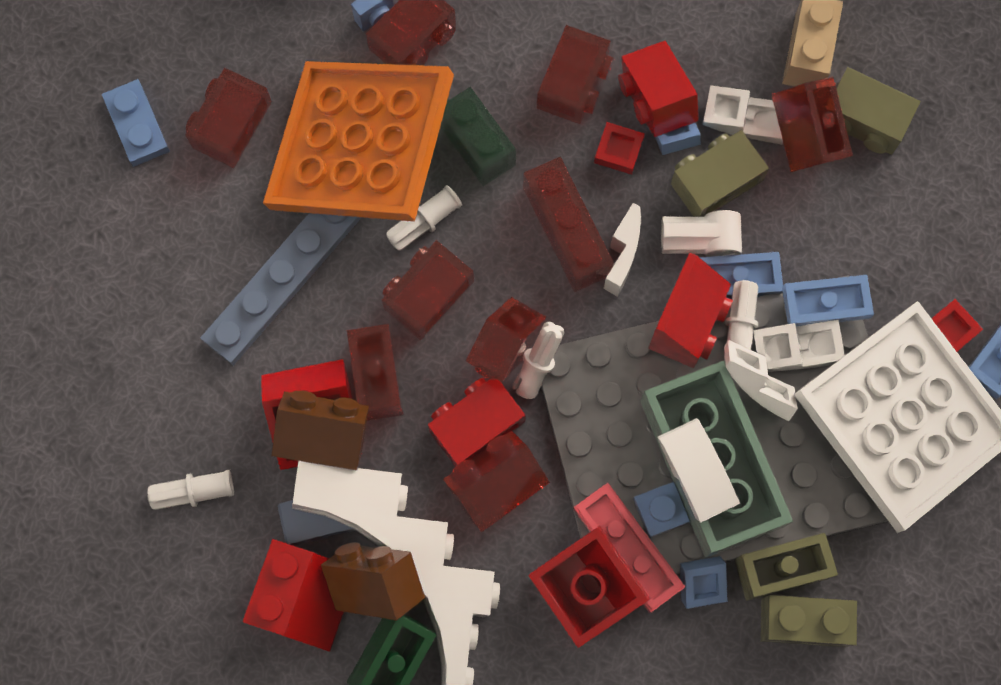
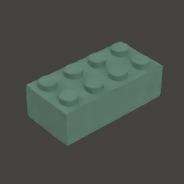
M725 361L644 391L640 400L705 558L784 528L793 522L739 393L726 368ZM696 418L700 421L740 502V504L701 523L695 518L679 479L674 477L657 438Z

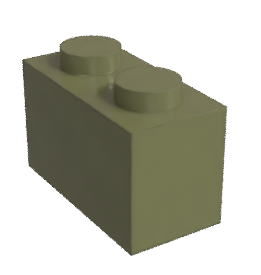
M847 67L820 121L827 124L828 129L837 135H851L863 141L865 147L873 152L881 154L887 152L892 155L901 143L921 101Z
M742 130L732 136H729L727 133L719 136L708 145L709 150L698 157L695 154H691L676 164L671 185L693 217H704L707 213L718 210L763 182L769 167Z
M825 533L742 554L734 559L746 601L828 580L838 575Z
M768 595L762 598L760 642L835 647L857 645V601Z

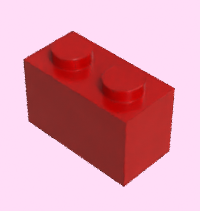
M666 40L621 56L623 73L618 75L621 90L625 97H632L638 121L641 125L646 123L654 137L699 121L698 94Z
M496 375L488 381L484 377L478 379L464 391L465 398L454 406L451 402H447L430 416L433 421L428 424L429 432L458 471L525 423V413Z

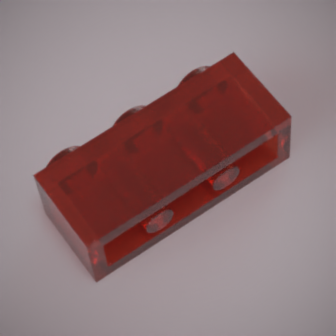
M561 156L524 172L523 189L573 291L577 292L606 279L613 268L614 262Z

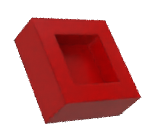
M606 122L594 163L632 175L645 133Z
M956 299L931 318L956 352L983 330Z

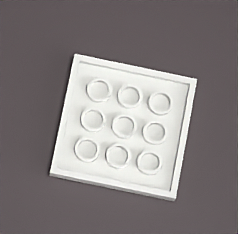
M918 301L793 394L897 533L908 529L1001 452V409Z

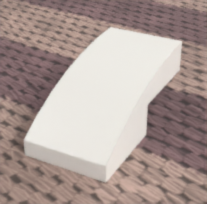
M710 85L703 125L731 135L742 130L747 138L782 145L789 102L750 97L749 90Z
M635 203L631 205L612 236L610 248L621 255L606 277L604 289L617 297L630 272L640 235L641 212L640 206Z
M838 319L797 327L793 323L753 330L756 351L758 354L766 357L767 372L830 366L845 356Z
M728 340L724 346L725 364L732 378L761 406L773 414L790 421L798 409L796 397L793 395L795 393L794 387L768 375L766 357Z
M697 418L657 437L674 477L679 479L692 512L700 523L740 504L730 479L708 435Z

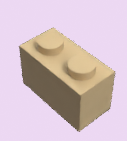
M801 0L795 15L782 84L821 92L830 75L843 1Z

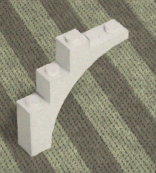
M298 461L292 509L323 515L354 528L380 547L388 546L393 550L411 552L425 596L423 601L437 634L436 638L441 660V685H473L474 669L467 667L469 650H475L477 646L478 624L472 623V617L490 616L491 608L497 609L500 583L494 582V572L443 566L444 559H451L454 535L447 534L448 522L397 516V510L405 511L408 486L400 485L401 473L361 468L351 470Z

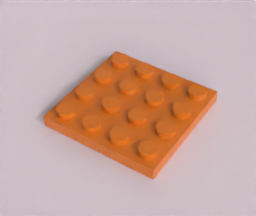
M305 61L263 204L268 209L275 211L415 222L454 77L451 69L448 66Z

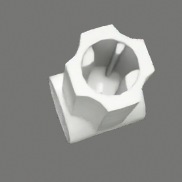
M720 210L707 213L704 217L663 216L661 220L662 254H689L690 252L692 254H705L706 257L741 255V214L730 210Z

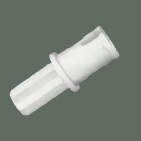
M446 185L443 190L419 206L415 222L401 220L386 233L388 240L400 251L428 230L430 232L435 231L437 223L462 206L459 197Z
M742 280L736 281L733 285V302L730 317L725 319V324L728 326L727 341L730 340L751 350L753 329L758 328V322L755 320L758 285L754 282Z
M552 322L544 323L533 348L527 349L524 352L523 366L512 386L513 390L517 389L516 393L526 399L535 398L545 376L554 369L555 361L553 357L564 335V329L561 326L555 325Z
M230 470L193 477L190 473L186 475V479L150 485L147 496L149 504L154 510L189 503L192 507H196L200 501L234 496L232 475Z

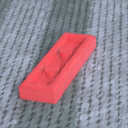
M606 483L573 507V510L589 532L600 525L650 597V600L643 604L649 613L685 588V585L609 483Z

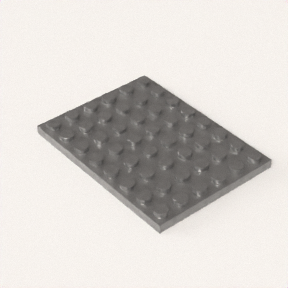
M783 293L757 297L755 320L758 322V328L753 330L788 324ZM730 307V309H729V312H728L726 318L730 317L731 307ZM725 320L723 323L715 321L710 334L716 336L717 339L709 358L705 360L700 357L694 368L648 349L659 321L558 346L553 357L555 367L551 372L547 373L541 387L572 507L579 504L606 483H609L645 531L633 498L673 482V479L640 400L645 390L724 361V346L727 343L728 326L725 324ZM863 320L839 322L845 355L869 338ZM753 332L751 351L757 353ZM830 366L768 372V375L793 386L796 393ZM732 378L793 522L784 528L707 558L721 556L727 562L736 559L742 554L825 533L827 537L888 521L797 399L798 409L790 421H787L753 400ZM574 511L579 535L582 538L589 533V530ZM690 522L650 538L676 574L680 573V563L706 559Z

